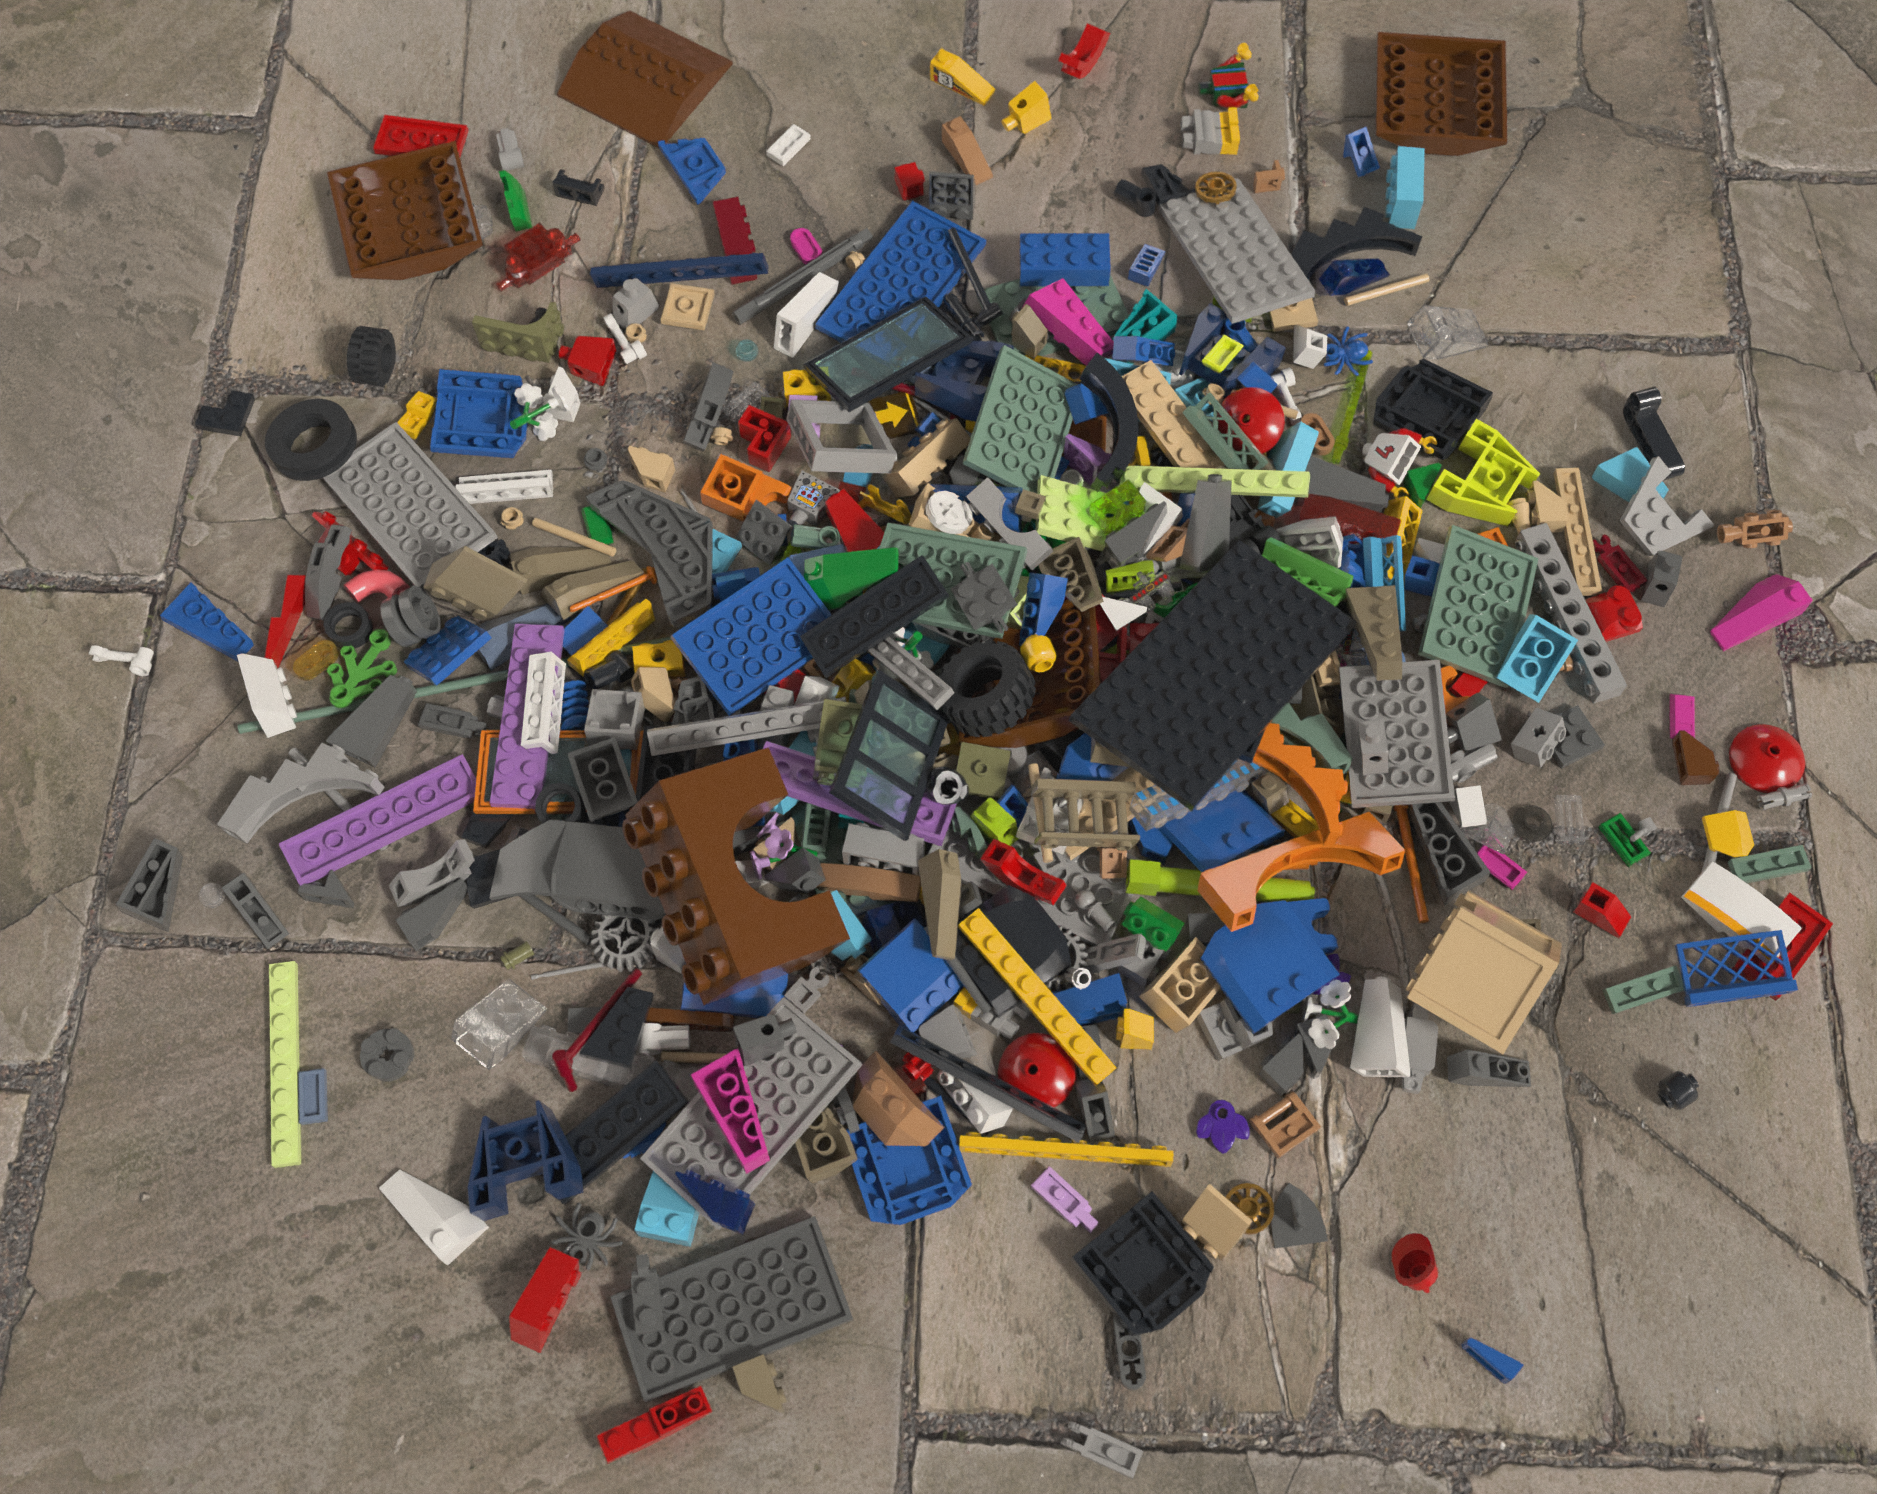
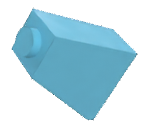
M1636 447L1599 464L1592 478L1600 485L1630 502L1632 496L1638 491L1641 485L1640 480L1646 475L1650 465ZM1663 481L1656 487V491L1664 499L1669 489Z
M835 890L831 894L850 939L831 952L842 961L851 955L855 959L867 950L864 945L870 942L872 938L838 891Z

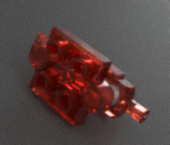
M541 223L536 224L504 245V249L509 256L506 258V268L504 269L506 278L496 283L498 289L502 292L511 285L516 288H520L526 283L531 285L565 263L564 259L572 254L571 246L581 241L577 233H574L565 239L563 233L558 228H552L547 231Z

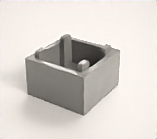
M592 689L584 730L588 746L615 737L619 749L637 750L645 710L642 693Z

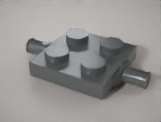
M965 562L969 571H967L963 564L960 568L967 578L952 587V593L974 630L979 629L985 624L994 623L998 632L1004 633L1000 624L1005 631L1008 630V626L1002 617L1007 611L1017 606L1015 599L993 563L978 572H974L970 563Z

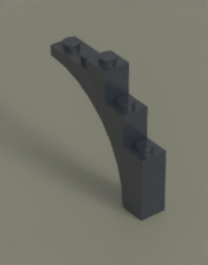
M1364 207L1355 226L1333 219L1324 238L1303 230L1291 256L1306 278L1309 279L1320 267L1348 253L1363 250H1390L1416 256L1423 236L1383 222L1384 214Z

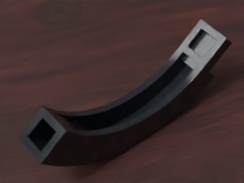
M1097 352L1084 368L1079 380L1090 387L1100 398L1110 416L1113 428V447L1110 458L1091 485L1093 490L1099 492L1102 486L1107 488L1113 479L1119 481L1129 465L1138 439V416L1134 399L1125 381L1118 371Z

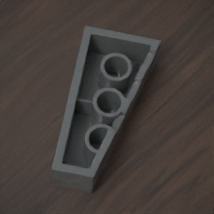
M1441 802L1410 804L1408 812L1444 906L1458 898L1460 893L1465 894L1468 890L1470 891L1485 882L1490 874L1489 869Z

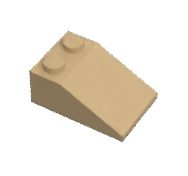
M1196 937L1152 980L1139 996L1175 1033L1188 1027L1220 989L1218 983L1201 961L1206 947Z
M1209 1184L1185 1215L1180 1225L1184 1227L1183 1229L1192 1240L1197 1239L1204 1245L1203 1250L1213 1259L1218 1257L1222 1261L1244 1235L1252 1220Z

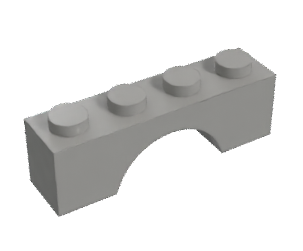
M988 477L966 496L970 501L968 504L969 508L977 516L981 513L986 519L983 522L984 525L992 533L997 531L1002 536L999 539L1001 543L1027 548L1028 552L1023 568L1028 565L1033 570L1053 552L1052 548L1036 530L1018 533L1005 526L1002 518V509L1006 497Z

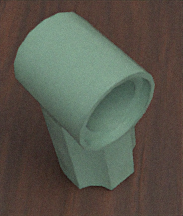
M794 524L790 542L791 546L817 550L837 545L840 534L832 526L816 528ZM822 537L830 538L832 543H826Z

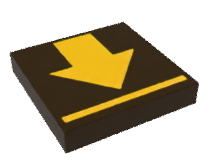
M900 392L875 398L867 402L876 413V417L889 439L918 433L915 429L921 421L912 395Z

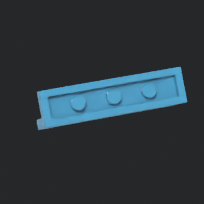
M1401 536L1363 538L1365 587L1395 585L1399 631H1406ZM1393 543V552L1389 557L1386 551V544ZM1392 566L1395 570V575L1390 580L1388 578V570Z

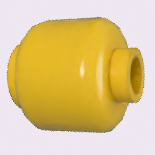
M1031 635L1026 638L1020 648L1023 660L1030 670L1045 672L1053 666L1056 660L1054 647L1046 636Z

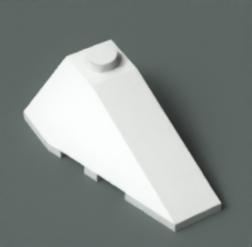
M400 1169L379 1187L422 1240L446 1265H449L489 1228L483 1220L470 1213L468 1205Z

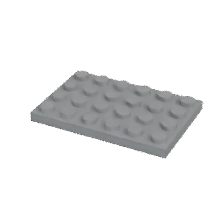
M1440 660L1402 662V679L1377 681L1370 665L1339 667L1346 749L1353 758L1348 770L1352 808L1454 801L1455 794ZM1384 720L1388 747V773L1363 775L1357 737L1358 722ZM1378 756L1370 758L1372 761L1380 759Z

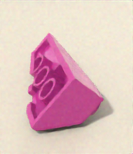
M1775 574L1756 583L1710 631V634L1720 648L1726 651L1803 614L1813 600L1799 581Z

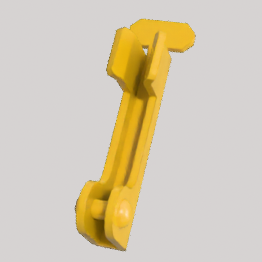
M871 484L868 485L870 494L860 492L864 498L858 503L861 508L868 506L904 524L910 522L911 513L906 503L902 500L896 501L897 506L882 500L879 488Z

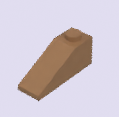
M959 116L942 124V143L964 173L974 175L976 185L993 178V174L972 131L962 117Z

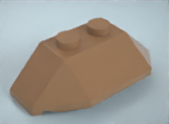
M874 1051L857 1071L852 1103L854 1110L886 1146H927L944 1126L879 1053Z

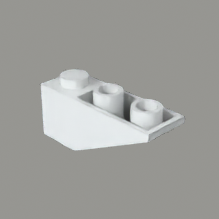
M939 1069L936 1078L980 1134L1005 1125L1013 1110L1012 1107Z

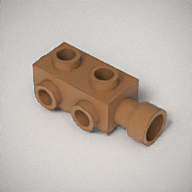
M1768 510L1767 514L1745 513L1742 517H1735L1733 526L1731 524L1719 525L1717 537L1720 543H1730L1735 540L1743 545L1744 548H1756L1758 543L1763 542L1767 545H1779L1781 540L1788 539V533H1791L1793 530V523L1789 516L1783 514L1780 510Z

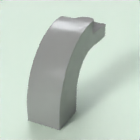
M456 840L441 859L427 867L399 872L389 884L397 906L421 903L429 895H436L444 890L445 886L450 882L467 879L471 875L469 867L475 860L466 840Z

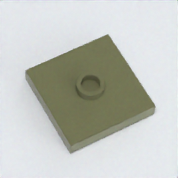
M965 742L961 743L956 771L965 778L969 785V795L991 797L997 800L1001 798L1004 792L1011 751Z

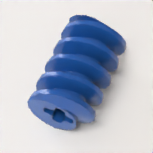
M583 681L564 683L561 730H585L589 701L585 699L588 693L584 690L587 686Z

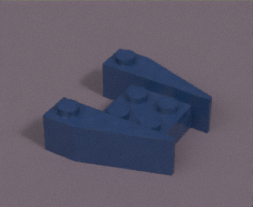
M1210 303L1198 315L1179 375L1182 376L1187 370H1190L1208 382L1219 385L1225 392L1223 396L1225 399L1231 394L1233 389L1246 388L1237 378L1253 361L1271 376L1280 366L1286 347L1266 337L1252 353L1242 348L1221 373H1217L1204 366L1201 361L1222 338L1221 335L1228 318L1222 309Z
M949 341L931 342L930 352L948 343ZM972 341L971 344L934 364L935 368L931 375L916 372L915 396L965 420L976 422L987 387L981 385L984 377H991L1000 348L1005 345L1014 350V345L994 341Z
M539 1100L535 1101L537 1115L501 1126L487 1116L482 1117L468 1183L470 1213L483 1221L509 1214L506 1184L537 1175H544L545 1191L558 1200L583 1193L580 1165L552 1109Z

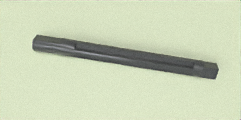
M866 228L858 234L852 235L732 311V316L739 325L743 324L812 280L819 272L823 273L850 255L851 251L856 252L862 248L864 244L873 238L872 234Z

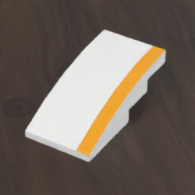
M1715 862L1709 863L1681 897L1718 933L1724 931L1729 937L1782 930L1785 946L1787 947L1802 929L1760 892ZM1776 937L1765 938L1760 946L1774 954L1778 948ZM1755 939L1753 941L1755 943H1758L1760 939ZM1746 941L1738 943L1742 949L1749 948L1751 951L1754 949ZM1759 950L1755 952V955L1765 964L1770 960L1768 956Z

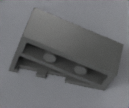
M156 838L153 839L116 903V906L122 913L169 932L183 860L179 849Z

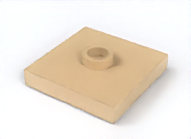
M670 283L660 319L661 324L705 331L714 298V289Z
M1312 298L1268 312L1273 332L1294 329L1296 324L1303 327H1314L1318 324Z

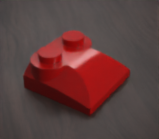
M1619 585L1613 586L1608 592L1585 599L1606 642L1635 634L1642 630V615L1627 588Z

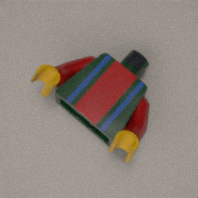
M1241 43L1237 47V55L1234 54L1218 67L1211 69L1209 81L1198 83L1199 95L1211 94L1213 106L1226 109L1247 108L1249 100L1251 102L1258 100L1257 92L1259 89L1255 84L1248 85L1244 62H1241V59L1248 60L1251 58V51L1246 43Z

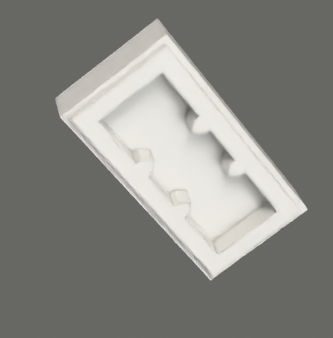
M793 124L766 151L767 156L784 166L810 140V134Z

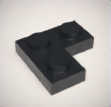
M231 390L224 409L202 405L195 426L199 430L241 437L255 402L254 395Z

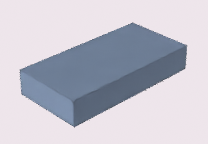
M324 1068L298 1072L299 1123L301 1125L328 1121L327 1071Z

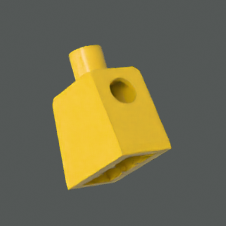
M1036 81L1032 82L1009 101L1010 115L1001 122L1008 132L1017 127L1021 133L1025 134L1049 121L1051 113L1048 95Z

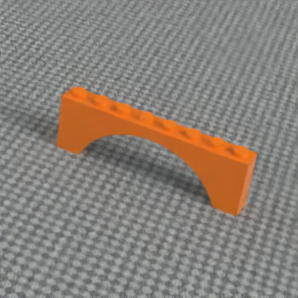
M1366 812L1342 821V835L1337 838L1333 847L1323 846L1320 830H1314L1301 837L1292 838L1279 845H1273L1268 849L1251 853L1246 857L1205 870L1200 873L1198 892L1227 928L1233 932L1253 924L1258 891L1271 877L1285 869L1312 862H1337L1361 867L1381 876L1401 868L1405 849L1370 812Z

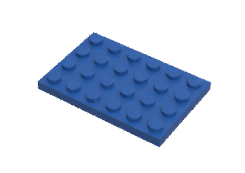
M788 557L674 633L671 639L728 716H731L765 693L769 685L775 686L814 659L800 636L830 617L831 613Z

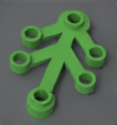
M377 629L370 634L369 640L372 646L358 666L355 660L357 653L354 647L351 645L341 648L340 653L346 662L349 679L345 684L342 680L344 671L341 665L334 663L328 667L327 672L334 685L329 698L334 707L345 708L353 702L354 698L369 693L372 694L376 690L373 688L382 684L381 680L373 679L369 684L356 687L359 682L383 674L389 677L397 673V667L393 661H385L382 665L369 668L379 652L388 649L391 644V639L386 630Z

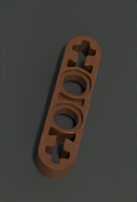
M650 1008L645 1024L656 1023L662 1026L689 1025L690 1030L733 1031L735 1017L725 1013Z

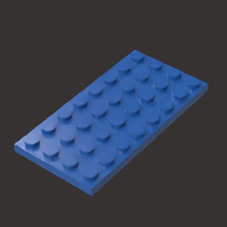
M912 201L815 323L816 329L842 343L924 296L939 307L966 272L948 234V230L956 228L972 263L986 246V239ZM921 310L899 322L896 326L914 340L918 335L919 327L923 326L930 315ZM888 330L855 347L862 355L890 370L907 349Z

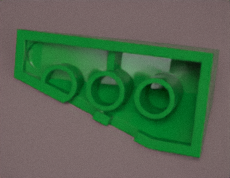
M893 547L824 554L805 559L804 579L828 611L837 610L845 606V602L852 597L857 598L863 594L862 591L872 584L876 586L898 571L899 549Z

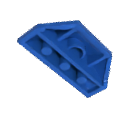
M1084 733L1067 746L1056 779L1111 781L1129 767L1090 762L1091 737Z

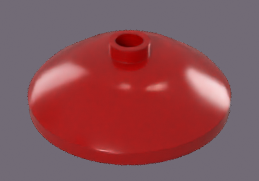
M1256 387L1242 388L1231 393L1221 403V406L1261 454L1272 449L1281 438L1285 426L1284 411L1279 401L1270 392ZM1245 416H1250L1248 423H1243ZM1218 420V430L1221 434H1228V424L1225 420ZM1233 437L1232 447L1235 451H1241L1242 440L1239 437Z
M1767 724L1749 726L1737 734L1729 749V760L1735 775L1745 785L1762 793H1772L1781 787H1793L1801 779L1805 770V756L1801 746L1792 735L1776 726ZM1770 749L1775 751L1776 754H1772Z
M1030 1033L1015 1039L1005 1049L998 1065V1078L1055 1108L1071 1093L1076 1078L1075 1062L1053 1036L1044 1033ZM1037 1066V1073L1031 1075L1029 1072L1030 1067Z

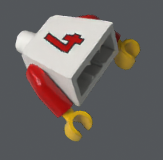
M1405 428L1392 431L1389 434H1379L1374 443H1366L1362 451L1363 455L1366 456L1364 461L1369 466L1368 472L1372 480L1385 484V491L1388 493L1391 491L1395 498H1398L1400 492H1405L1409 496L1405 488H1397L1395 484H1401L1421 448L1420 445L1423 446L1427 454L1434 453V449L1426 445L1429 443L1437 445L1436 439L1432 436L1424 439L1422 435Z

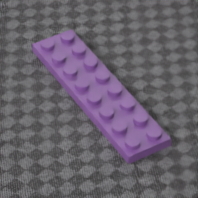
M515 624L490 798L491 807L535 809L536 799L544 789L549 752L542 747L525 749L521 746L529 656L552 652L561 659L565 632L563 626ZM555 666L556 675L558 673V666Z
M766 741L763 749L769 747L788 791V797L880 826L829 793L831 786L818 784V780L812 779L815 764L814 756ZM866 773L863 787L858 786V789H850L902 823L911 796L894 784ZM924 792L910 834L924 838V841L942 847L957 803L942 805L930 800Z
M462 754L279 843V846L299 885L301 886L304 883L310 884L328 875L331 869L336 871L473 803L476 777Z

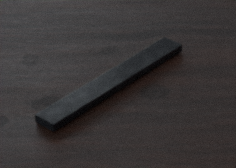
M899 1026L890 1043L1078 1143L1083 1137L1086 1126L1084 1123L902 1026Z

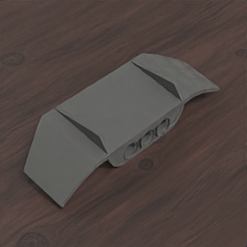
M549 820L500 849L489 896L491 900L520 895H541L552 897L559 905L574 912L644 920H658L666 916L659 896L655 898L650 896L644 886L642 872L646 867L639 848L634 850L627 844L623 827ZM740 871L741 875L746 880V876Z

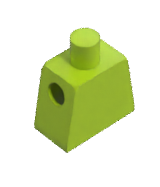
M991 797L972 813L971 819L989 844H991L993 839L1012 846L1019 839L1016 837L1018 830L1016 820Z

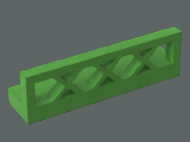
M1272 537L1266 540L1262 556L1286 573L1293 575V578L1334 606L1346 598V588H1351L1353 575Z

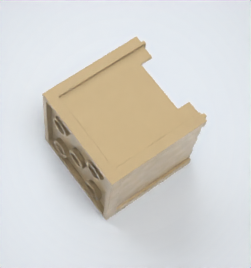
M1468 890L1466 895L1460 893L1454 905L1458 906V909L1454 908L1449 917L1445 918L1440 929L1444 930L1443 934L1439 933L1437 937L1433 938L1428 947L1432 950L1431 954L1427 953L1423 961L1420 960L1414 970L1418 975L1416 979H1411L1405 990L1410 992L1407 998L1504 1054L1559 965L1562 943Z

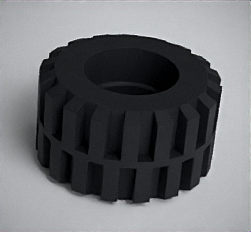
M359 326L352 333L347 348L349 377L355 383L385 386L395 366L396 347L393 334L387 329Z

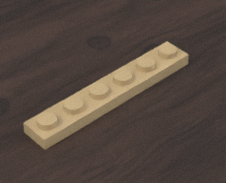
M1556 468L1553 473L1557 495L1565 500L1568 516L1564 535L1571 573L1583 596L1599 595L1602 592L1579 468Z

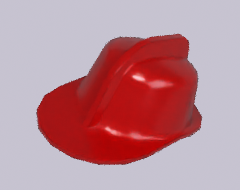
M1408 1234L1399 1239L1392 1251L1395 1277L1399 1284L1408 1286L1414 1291L1423 1290L1428 1294L1430 1293V1287L1436 1282L1439 1273L1433 1248L1429 1239L1423 1234Z

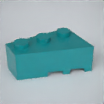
M1145 289L1142 298L1138 304H1135L1132 313L1128 319L1124 320L1114 336H1138L1164 341L1176 332L1177 314L1149 290Z

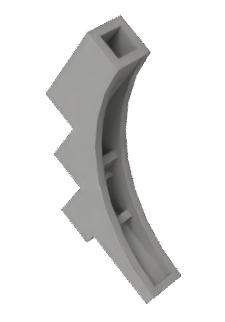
M321 743L307 765L299 760L295 763L285 759L272 780L263 776L259 779L250 775L217 825L227 835L248 843L257 830L274 814L308 795L335 789L363 790L380 795L385 787L378 780L379 776L368 769L365 772L359 770L360 768L350 762L344 755L345 750L335 744L328 746Z

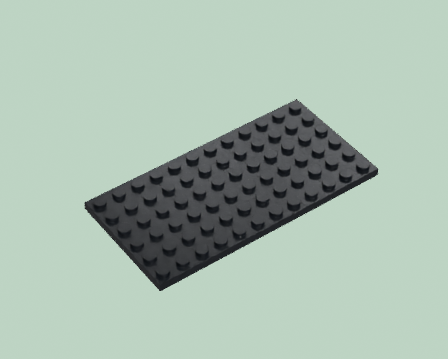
M1239 540L1070 715L1069 721L1190 811H1193L1353 631L1357 622Z

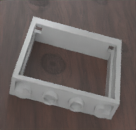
M791 400L787 422L811 471L891 474L894 461H897V452L892 447L890 439L885 434L883 426L880 424L876 413L869 403H865L855 410L848 412L837 401ZM811 423L862 425L874 449L824 448Z

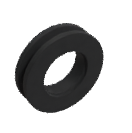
M327 399L304 400L288 407L272 421L265 436L266 452L276 468L287 478L297 481L317 480L334 473L348 461L357 443L355 426L349 419L346 411L339 404ZM318 426L331 428L327 441L321 447L307 453H294L291 451L294 440L302 432Z

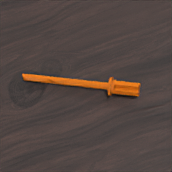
M647 566L646 574L573 604L570 607V612L578 611L648 580L656 584L658 579L655 568Z

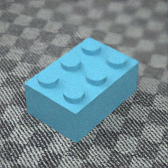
M1398 146L1396 155L1391 156V169L1387 170L1386 183H1389V187L1386 189L1385 199L1389 200V204L1386 205L1385 218H1388L1389 224L1399 228L1415 229L1424 196L1425 148Z

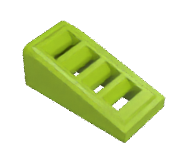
M1153 560L1141 561L1106 570L1107 593L1146 587L1154 581ZM1127 576V580L1123 581L1122 577ZM1113 577H1118L1117 583H1113Z

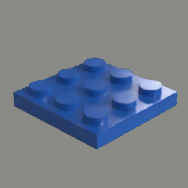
M460 616L453 617L445 623V627L438 633L428 637L427 642L423 646L413 650L404 663L410 670L437 686L492 637L486 630Z

